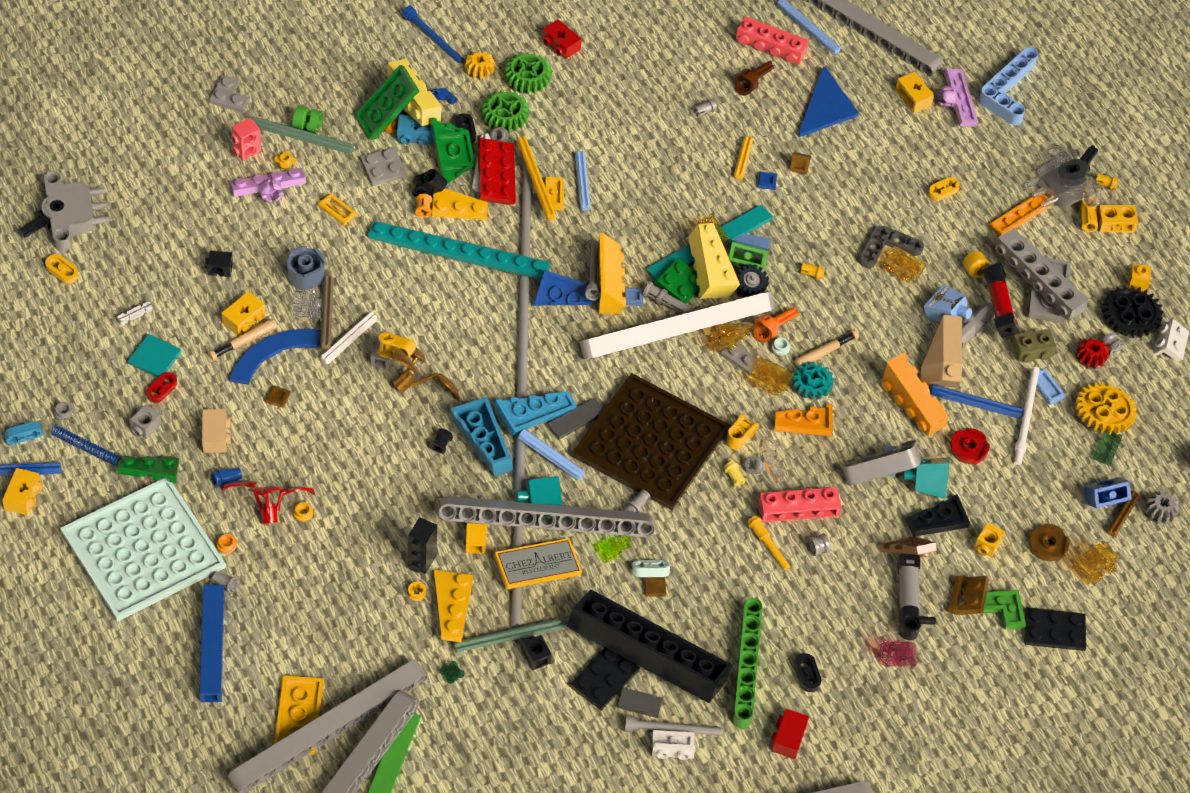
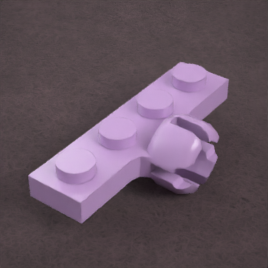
M947 68L944 75L948 86L940 87V91L937 94L938 104L942 107H953L960 126L976 127L978 119L963 70Z
M293 168L289 171L256 175L245 179L239 178L235 181H230L234 197L260 193L265 201L272 202L271 197L274 196L276 202L283 195L282 188L306 184V177L302 168Z

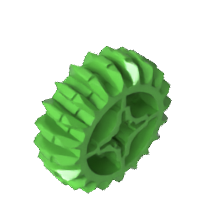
M521 52L519 56L514 54L513 58H509L505 65L504 75L506 83H509V87H514V91L520 89L521 94L527 91L529 95L530 91L536 94L537 89L542 92L543 87L547 88L548 83L551 81L552 71L547 58L542 59V55L536 56L535 52L533 54H529V52L523 54Z
M500 90L499 93L494 91L493 95L488 94L487 99H484L481 107V116L485 124H488L489 129L503 127L510 133L513 128L517 132L518 127L522 128L528 120L529 106L526 99L522 98L521 94L516 95L515 91L513 93H510L509 90L507 92Z

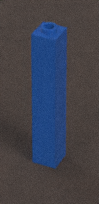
M203 585L201 702H222L224 585Z

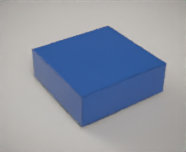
M759 171L758 188L776 190L777 174Z

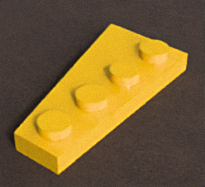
M434 570L441 640L462 642L474 575Z

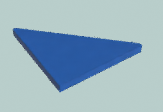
M826 67L822 68L799 130V137L858 117L859 112Z

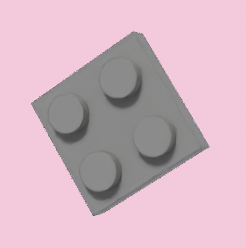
M395 147L360 156L372 186L407 177Z

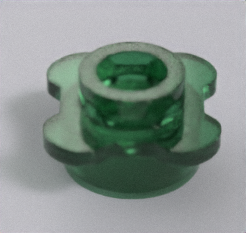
M452 661L450 665L440 669L441 675H444L447 683L450 684L459 680V678H463L465 672L458 667L456 661Z

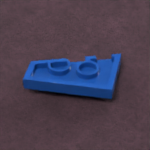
M544 270L533 306L592 305L594 300H589L585 295L588 283Z

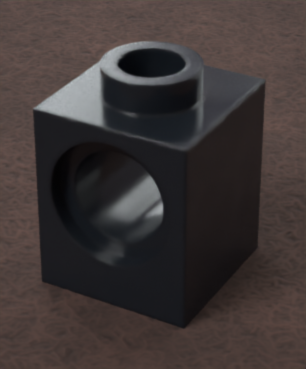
M210 251L209 258H205V269H208V276L231 277L233 267L232 252Z
M542 635L529 637L523 642L522 652L532 671L551 664L552 654Z

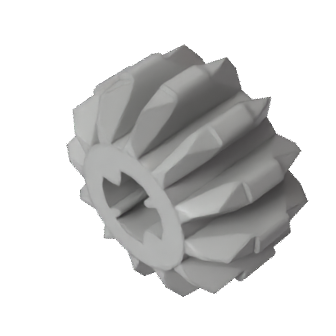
M1160 491L1156 494L1152 493L1146 502V514H1151L1150 520L1157 518V524L1163 520L1166 525L1169 521L1172 522L1176 515H1178L1179 501L1174 500V495L1169 496L1168 492L1164 494Z

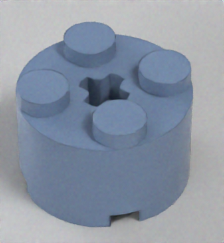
M300 246L293 249L287 259V277L289 282L300 290L312 289L320 285L325 277L323 254L314 247L310 249L307 246Z

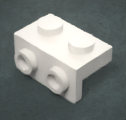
M1173 319L1159 327L1154 354L1160 355L1164 352L1172 359L1181 361L1183 360L1189 331Z
M653 730L652 756H657L661 759L668 757L681 760L693 759L695 753V733Z

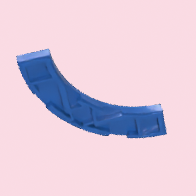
M290 330L272 335L250 348L238 361L231 374L230 382L249 385L260 365L266 359L281 353L283 350L290 348H318L321 330Z

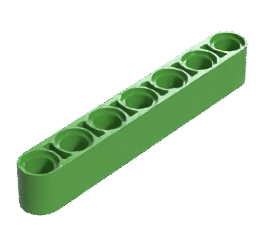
M757 598L746 600L742 615L733 723L740 729L750 726L754 709L763 608L762 602Z

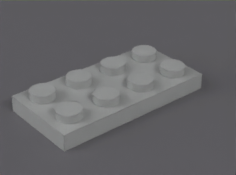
M1046 258L1069 281L1071 262ZM1031 285L1028 318L1065 324L1066 318L1061 316Z

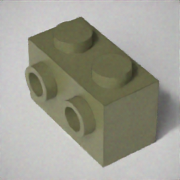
M1050 329L1014 334L1011 343L1018 362L1024 361L1026 363L1034 359L1042 358L1047 360L1054 356L1057 347Z

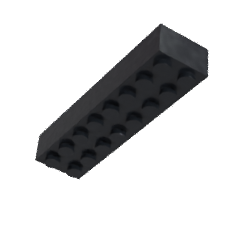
M592 589L573 607L567 627L576 633L591 639L593 642L604 646L628 661L643 667L645 670L656 674L665 681H669L708 703L712 701L724 686L732 668V664Z

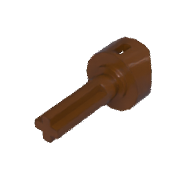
M772 61L764 63L754 71L743 69L735 75V91L743 96L753 92L758 87V79L774 69Z

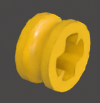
M419 581L412 582L408 587L409 598L414 601H420L425 598L426 586ZM415 588L420 589L419 594H414Z

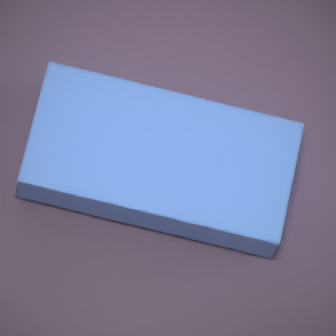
M1045 368L1039 370L1036 388L1048 404L1051 405L1065 399L1066 395Z

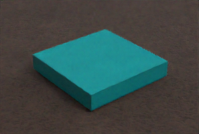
M148 334L129 358L128 364L159 378L169 370L182 351L180 348Z

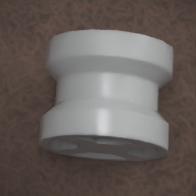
M1115 332L1109 333L1101 341L1105 342L1106 347H1109L1108 353L1110 355L1119 352L1125 345L1123 340L1117 338L1118 335Z
M825 533L820 534L819 537H809L808 544L813 556H818L821 552H830V542Z

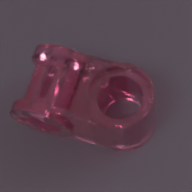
M885 641L880 646L877 661L883 666H910L912 668L917 665L916 645L909 641Z

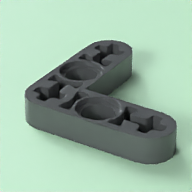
M877 226L861 254L860 264L865 268L874 267L885 245L912 256H919L923 252L924 244L919 239L886 226ZM883 232L881 240L878 239L879 234ZM894 239H900L903 243L897 244L894 242ZM877 245L880 249L873 250L870 246ZM869 254H871V255H872L871 260H869V262L866 261V259L868 258Z

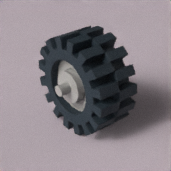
M748 264L747 267L744 265L738 270L736 274L740 283L736 289L738 290V296L742 294L743 297L765 292L769 284L767 282L769 277H765L766 271L761 272L762 267L757 269V265L754 264L751 267V264Z

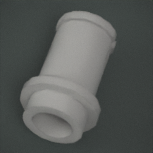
M708 99L705 103L694 106L693 109L697 117H700L708 112H715L717 104L713 99Z
M217 571L211 579L212 584L224 585L227 592H234L239 584L236 577H228Z

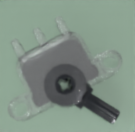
M1091 145L1080 159H1072L1061 146H1049L1046 149L1048 161L1035 169L1036 177L1023 183V187L1026 189L1037 184L1039 189L1032 193V196L1036 198L1045 194L1048 199L1041 203L1044 208L1052 204L1066 207L1081 199L1089 206L1101 204L1100 184L1089 175V163L1098 153V149Z

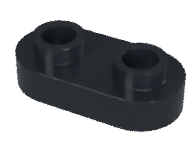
M466 113L457 115L455 127L468 130L471 144L476 141V131L472 116Z
M808 653L799 654L796 657L794 667L800 685L806 692H816L820 688L822 681L816 661ZM805 663L808 667H802L801 664ZM807 681H812L814 684L810 685Z

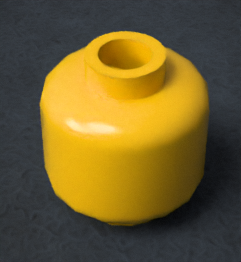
M979 251L969 253L963 260L964 269L973 278L984 277L982 268L990 265L988 259Z

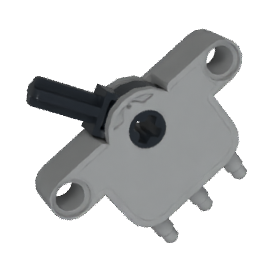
M50 171L44 176L47 197L42 202V210L37 212L38 218L20 228L19 232L22 237H28L44 226L47 229L52 227L55 248L58 251H67L71 247L70 236L89 233L94 229L95 225L110 222L109 216L94 217L93 210L107 208V202L92 203L91 196L104 194L105 189H89L88 185L83 182L62 184L60 174L56 171Z

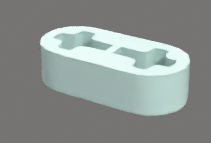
M637 560L632 563V574L636 577H666L670 573V563L664 560Z

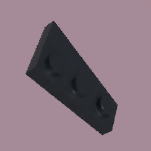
M956 494L949 501H941L932 509H925L908 517L907 524L913 537L969 528L970 521L958 494Z

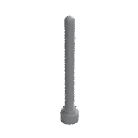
M592 240L590 243L589 285L585 289V295L589 300H597L600 297V287L597 285V240Z
M625 715L624 732L648 729L693 732L695 734L721 736L724 733V730L720 727L641 721L632 715Z

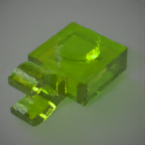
M623 536L617 542L614 538H610L596 544L595 548L605 563L621 557L622 550L632 547L630 544L632 540L630 536Z

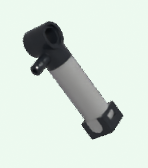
M900 553L898 560L899 635L905 640H914L919 634L921 624L935 625L936 618L920 616L919 555Z

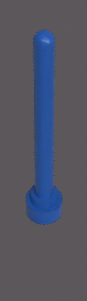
M410 5L403 10L402 16L407 21H413L457 63L463 61L456 51L418 17L416 9Z

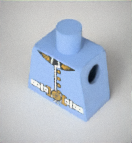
M943 285L924 305L926 318L935 322H940L943 315L962 316L969 319L972 314V309L967 306L966 296L947 285Z

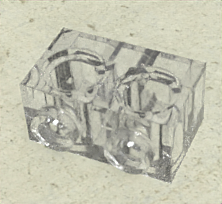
M296 288L292 303L293 324L316 327L317 321H321L322 310H320L322 299H319V292Z

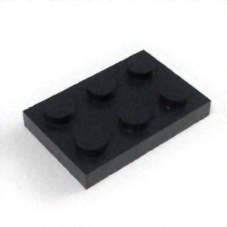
M1025 608V645L1079 651L1086 650L1085 613Z
M604 648L570 683V688L602 711L640 671V667L617 653Z

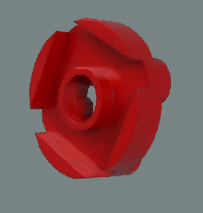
M966 428L965 431L960 432L959 430L953 435L950 447L951 453L956 459L966 464L976 465L987 457L990 444L987 442L984 433L977 429ZM972 444L973 449L968 448L966 445Z

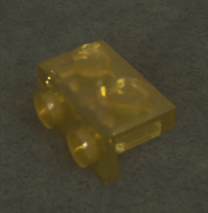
M897 246L893 247L887 259H883L885 270L892 274L897 272L901 275L900 278L906 282H916L927 265L924 261Z
M761 356L752 374H749L748 379L752 380L751 383L758 387L764 386L768 388L769 393L778 396L779 394H785L795 373Z

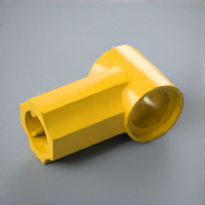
M1093 195L1084 196L1079 208L1081 229L1085 232H1092L1098 228V199Z

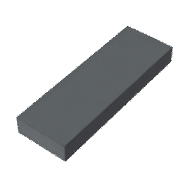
M593 398L548 423V428L560 440L596 420L604 408L596 398Z

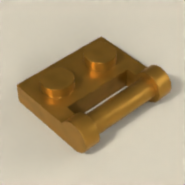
M954 576V589L947 612L955 615L984 613L989 585L988 577ZM962 587H966L963 605H959Z

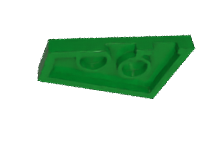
M125 456L119 458L118 474L135 477L151 475L154 480H160L163 477L169 478L172 483H177L179 458L172 456L154 458L152 456L134 458L133 456Z

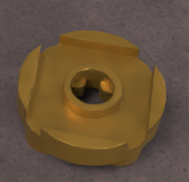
M1043 524L1032 531L1029 546L1031 552L1038 558L1045 561H1059L1066 555L1070 541L1068 536L1066 537L1063 533L1064 530L1053 524ZM1051 540V543L1054 545H1047L1045 542Z

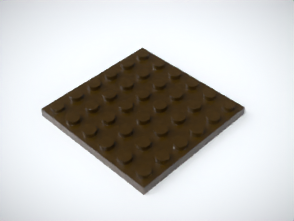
M631 373L573 450L572 457L639 493L641 490L647 491L652 500L673 510L728 433L731 425Z

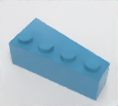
M485 397L451 408L452 420L492 474L498 476L513 471L510 454L488 398Z

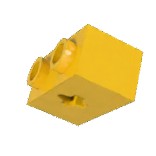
M916 72L897 79L895 89L914 113L932 106L933 92L928 89L923 79Z
M248 291L221 313L222 323L237 335H240L242 332L245 333L251 328L253 323L259 322L264 318L265 303Z
M16 468L2 500L4 510L28 515L29 510L34 509L36 503L35 496L41 492L43 486L39 473Z

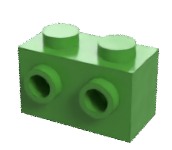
M734 240L728 258L734 265L751 264V267H753L755 264L757 269L760 267L764 269L770 249Z

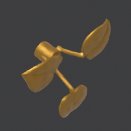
M417 347L413 352L414 359L412 362L400 349L396 348L394 350L393 361L407 367L392 382L400 392L404 393L410 386L414 388L416 385L429 379L437 378L456 395L458 402L460 401L458 389L442 373H434L414 382L415 376L410 370L417 374L418 369L414 365L418 358L422 362L426 360L424 354Z

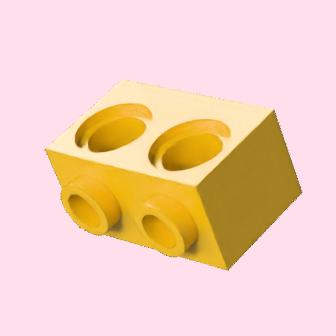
M1100 205L1098 208L1099 232H1135L1138 225L1135 205Z

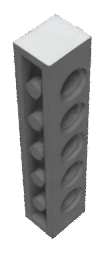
M1015 228L998 237L995 246L997 253L1003 256L1010 266L1015 268L1061 316L1070 321L1085 311L1089 300Z

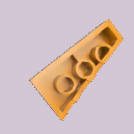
M904 352L887 362L882 386L886 392H890L894 396L896 404L901 405L905 409L907 416L916 421L919 430L929 436L945 427L949 416L935 396L931 397L929 386L926 382L922 383L917 376V369L915 366L911 367L907 362L909 357Z

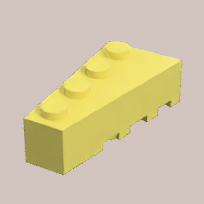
M403 59L389 62L387 78L399 65H403L420 91L403 110L421 126L429 125L430 119L433 117L441 122L440 103L431 91H427L424 81L418 80L415 69H410L408 66L409 61Z
M714 223L698 224L688 237L691 254L695 260L693 264L694 270L697 271L698 276L696 282L700 288L698 293L699 299L731 296L740 283Z

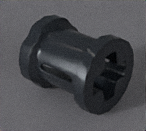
M439 428L436 432L435 440L430 443V448L433 451L444 454L448 442L453 439V435L450 431Z

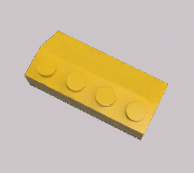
M599 233L597 257L598 286L600 287L599 314H621L622 308L626 306V297H622V293H625V282H622V278L625 276V267H621V263H624V252H621L619 243L606 234Z

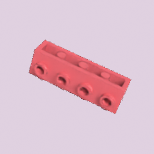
M747 16L744 17L736 34V40L743 45H750L759 51L763 50L774 57H781L790 63L800 64L809 43V40Z
M837 487L806 488L803 490H785L781 492L767 491L760 493L758 502L762 522L839 516L841 511Z

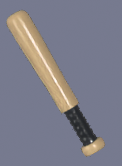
M269 319L229 341L223 347L215 351L210 350L208 355L214 362L219 356L275 330L277 322L274 319Z
M852 329L838 340L834 339L795 359L794 365L797 369L799 365L804 367L805 362L810 365L812 361L819 360L852 339L857 340L859 334L855 329Z

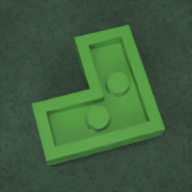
M1019 590L987 592L984 613L1001 612L1005 630L1025 629L1026 622Z

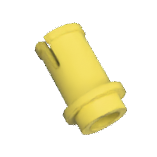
M731 461L724 466L725 473L729 474L735 487L745 483L746 480L738 469V463Z

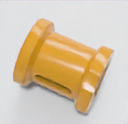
M419 194L416 197L417 208L415 209V214L418 217H429L432 211L430 209L432 197L428 194Z

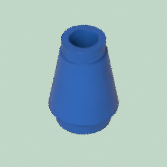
M239 467L215 469L214 472H211L212 483L214 487L222 488L226 483L242 479V472Z

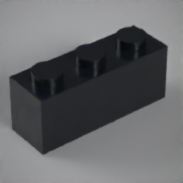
M419 517L408 535V566L416 573L422 572L426 574L437 556V524Z

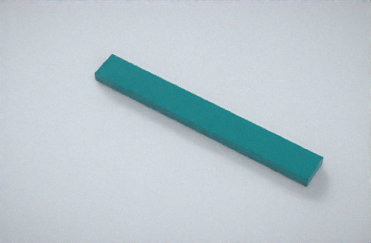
M761 204L716 230L723 246H726L734 238L747 234L771 221L773 216ZM690 244L648 267L646 272L656 282L678 257L688 266L694 264L695 260L691 254Z

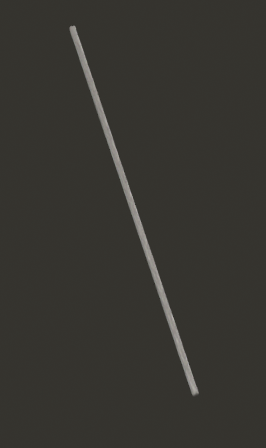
M523 159L521 255L530 257L532 180ZM520 275L517 374V397L519 399L527 397L529 277ZM520 432L516 434L514 502H516V491H524L525 443L518 438ZM514 526L513 549L523 547V527ZM522 587L512 588L511 627H515V624H517V627H521Z

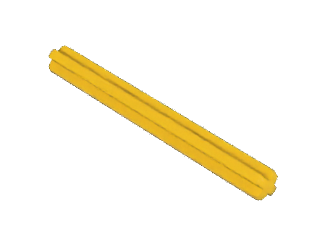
M525 136L518 137L517 144L545 217L548 221L554 220L556 213L527 138Z

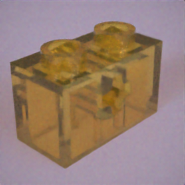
M1101 541L1077 558L1071 570L1087 586L1093 582L1097 584L1106 572L1110 574L1117 568L1119 556L1104 541Z

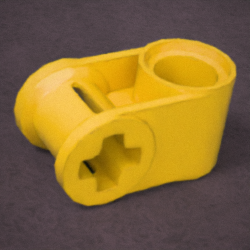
M389 332L379 334L380 347L377 350V354L381 357L393 359L394 350L398 348L410 358L416 349V344L412 339Z
M741 414L728 430L727 446L734 450L740 449L755 434L759 424L757 422L753 423L744 414Z

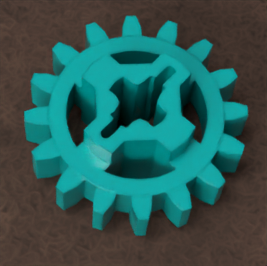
M812 361V364L809 365L805 362L804 367L799 365L798 370L794 371L792 383H794L793 388L798 389V394L804 393V398L811 396V399L814 400L815 396H817L819 399H822V395L828 396L829 391H832L834 383L833 373L828 372V367L822 368V363L815 365V362Z

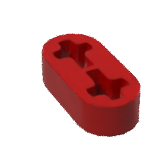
M171 372L163 373L148 387V400L152 403H159L168 396L177 386L176 375ZM170 379H172V383L167 382L165 384V380L169 381ZM159 391V395L155 394L152 396V392L157 393Z

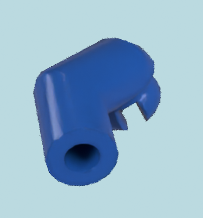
M435 88L431 91L437 100H446L451 105L458 101V98L445 88Z

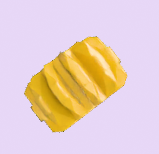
M478 50L477 53L472 52L471 55L467 56L465 68L468 75H473L474 79L479 76L482 80L483 76L488 78L490 74H493L495 61L492 54L487 55L486 51L481 53Z

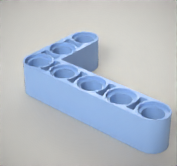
M1030 47L1025 48L981 89L980 104L1009 124H1021L1025 108L1005 93L1035 67L1038 58L1037 50Z

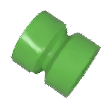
M298 105L293 115L292 127L301 130L306 128L307 131L318 134L317 128L323 124L324 112L315 109L310 111L308 107Z

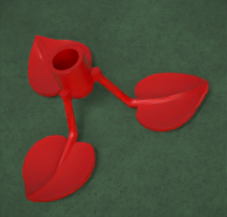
M248 480L229 482L222 486V491L228 487H249L248 491L254 493L259 513L261 512L262 524L278 523L277 511H280V504L284 495L302 490L315 494L314 489L310 487L282 489V487L266 486L263 488L255 487L254 484H257V482ZM279 490L280 493L277 505L275 506V503H269L268 494ZM258 494L265 497V503H263V507Z

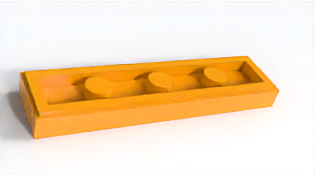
M1040 191L989 223V227L1000 237L1050 207L1053 201Z

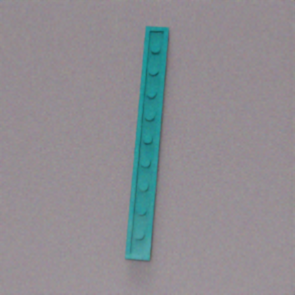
M377 221L373 222L368 234L370 239L540 280L544 270L549 271L551 267V262Z

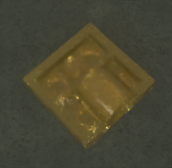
M751 321L730 325H714L710 329L712 340L705 346L709 351L731 350L738 345L737 342L739 340L747 338L750 335L749 332L755 327Z

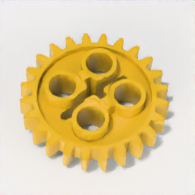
M1094 382L1093 386L1088 384L1087 388L1083 387L1075 402V410L1079 411L1077 416H1083L1081 421H1087V427L1094 426V431L1100 429L1101 434H1103L1105 430L1109 435H1111L1112 431L1118 434L1119 431L1124 433L1126 428L1130 429L1137 416V406H1133L1135 400H1129L1131 395H1124L1126 390L1119 391V386L1112 388L1111 383L1105 386L1104 382L1100 386Z

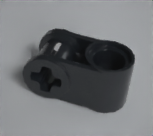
M430 169L427 172L414 176L413 182L415 186L412 190V195L417 197L419 194L432 195L441 192L446 188L448 182L436 169Z

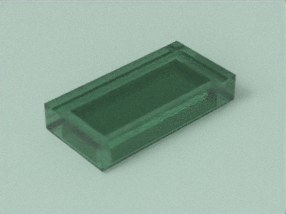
M1104 430L1092 459L1111 466L1123 435L1116 434L1113 431L1109 435Z

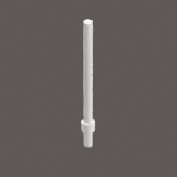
M1033 367L1031 371L1019 439L1014 449L1016 451L1014 464L1016 465L1022 464L1023 454L1027 448L1026 438L1040 370L1038 367Z

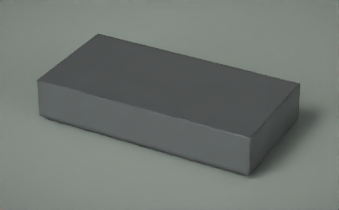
M623 688L618 708L658 718L663 698Z

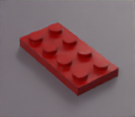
M479 138V200L506 205L515 204V153L513 143Z

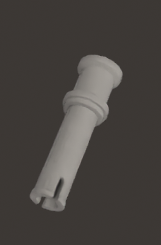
M651 281L647 284L642 294L644 297L648 296L655 300L656 304H664L680 314L697 310L669 295L666 289L662 290L656 287Z

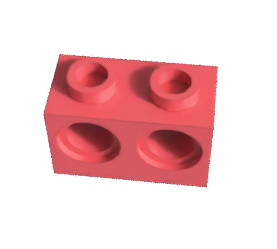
M251 118L232 126V151L236 157L239 156L242 160H245L250 155L253 156L261 152L260 129Z

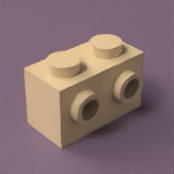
M226 409L203 410V453H226L227 445H231V433H227V429L231 428V417H227Z

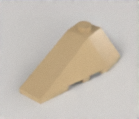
M943 315L921 366L920 381L922 383L926 382L927 385L935 384L942 387L958 388L962 375V316Z

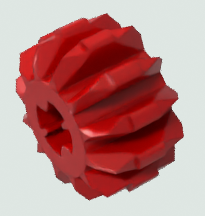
M1091 337L1088 340L1083 339L1077 348V359H1081L1080 364L1086 362L1087 368L1090 365L1094 369L1098 366L1102 367L1108 360L1109 347L1105 346V342H1099L1098 338L1096 340H1093Z

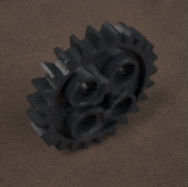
M1124 285L1122 290L1117 287L1116 291L1111 290L1110 295L1107 294L1103 303V318L1108 319L1106 324H1113L1111 329H1118V334L1123 331L1125 337L1129 333L1132 338L1135 337V334L1142 338L1143 333L1149 336L1150 332L1154 333L1155 329L1159 328L1163 318L1162 305L1157 304L1159 299H1152L1154 294H1147V289L1142 292L1141 287L1135 290L1133 285H1131L1130 289Z

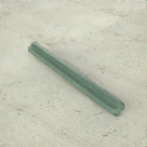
M252 118L259 129L348 154H351L354 150L352 143L262 118Z
M567 616L465 639L461 643L455 642L454 649L455 652H462L568 628L567 624L570 617Z

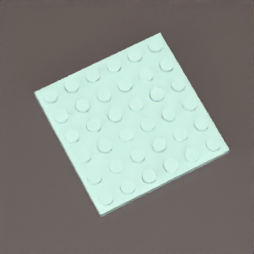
M163 478L60 528L62 535L117 622L214 574L216 571L218 572L226 568V563L169 478Z

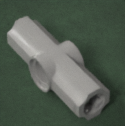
M990 302L984 303L971 314L969 319L965 318L963 320L962 348L974 336L977 337V334L983 331L986 324L995 317L993 305Z

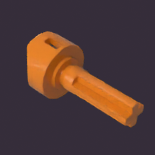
M795 306L775 317L763 314L756 318L754 321V338L764 343L777 336L780 325L799 315Z

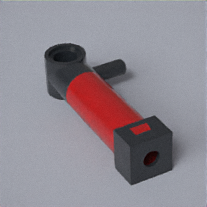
M999 261L983 267V274L988 284L994 309V322L997 331L1002 338L1019 333V326L1014 317L1005 280L1006 273L1002 263Z

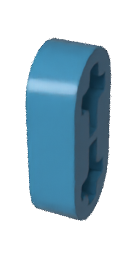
M36 421L11 427L4 432L6 442L9 445L39 438L43 435L41 424Z

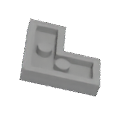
M222 75L209 99V103L243 113L250 99L248 96L235 93L240 83L239 79Z

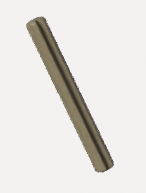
M325 276L323 280L320 345L322 350H329L331 348L334 284L332 276Z

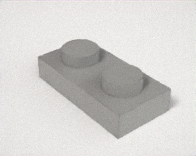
M734 341L721 352L722 357L750 376L762 365L760 359Z

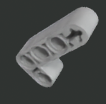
M910 440L900 444L898 449L846 463L842 466L847 484L850 486L915 468L920 465L921 456L916 441Z

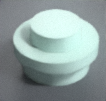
M777 338L773 341L771 349L776 355L783 356L789 353L790 344L785 338Z

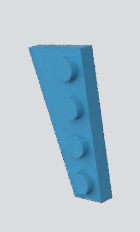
M568 391L548 393L537 397L536 395H531L528 398L520 399L514 397L503 401L502 399H497L493 403L512 435L521 432L523 429L527 430L560 417L577 408Z

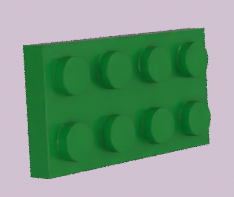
M399 65L355 113L356 118L370 140L376 139L420 92L403 65Z

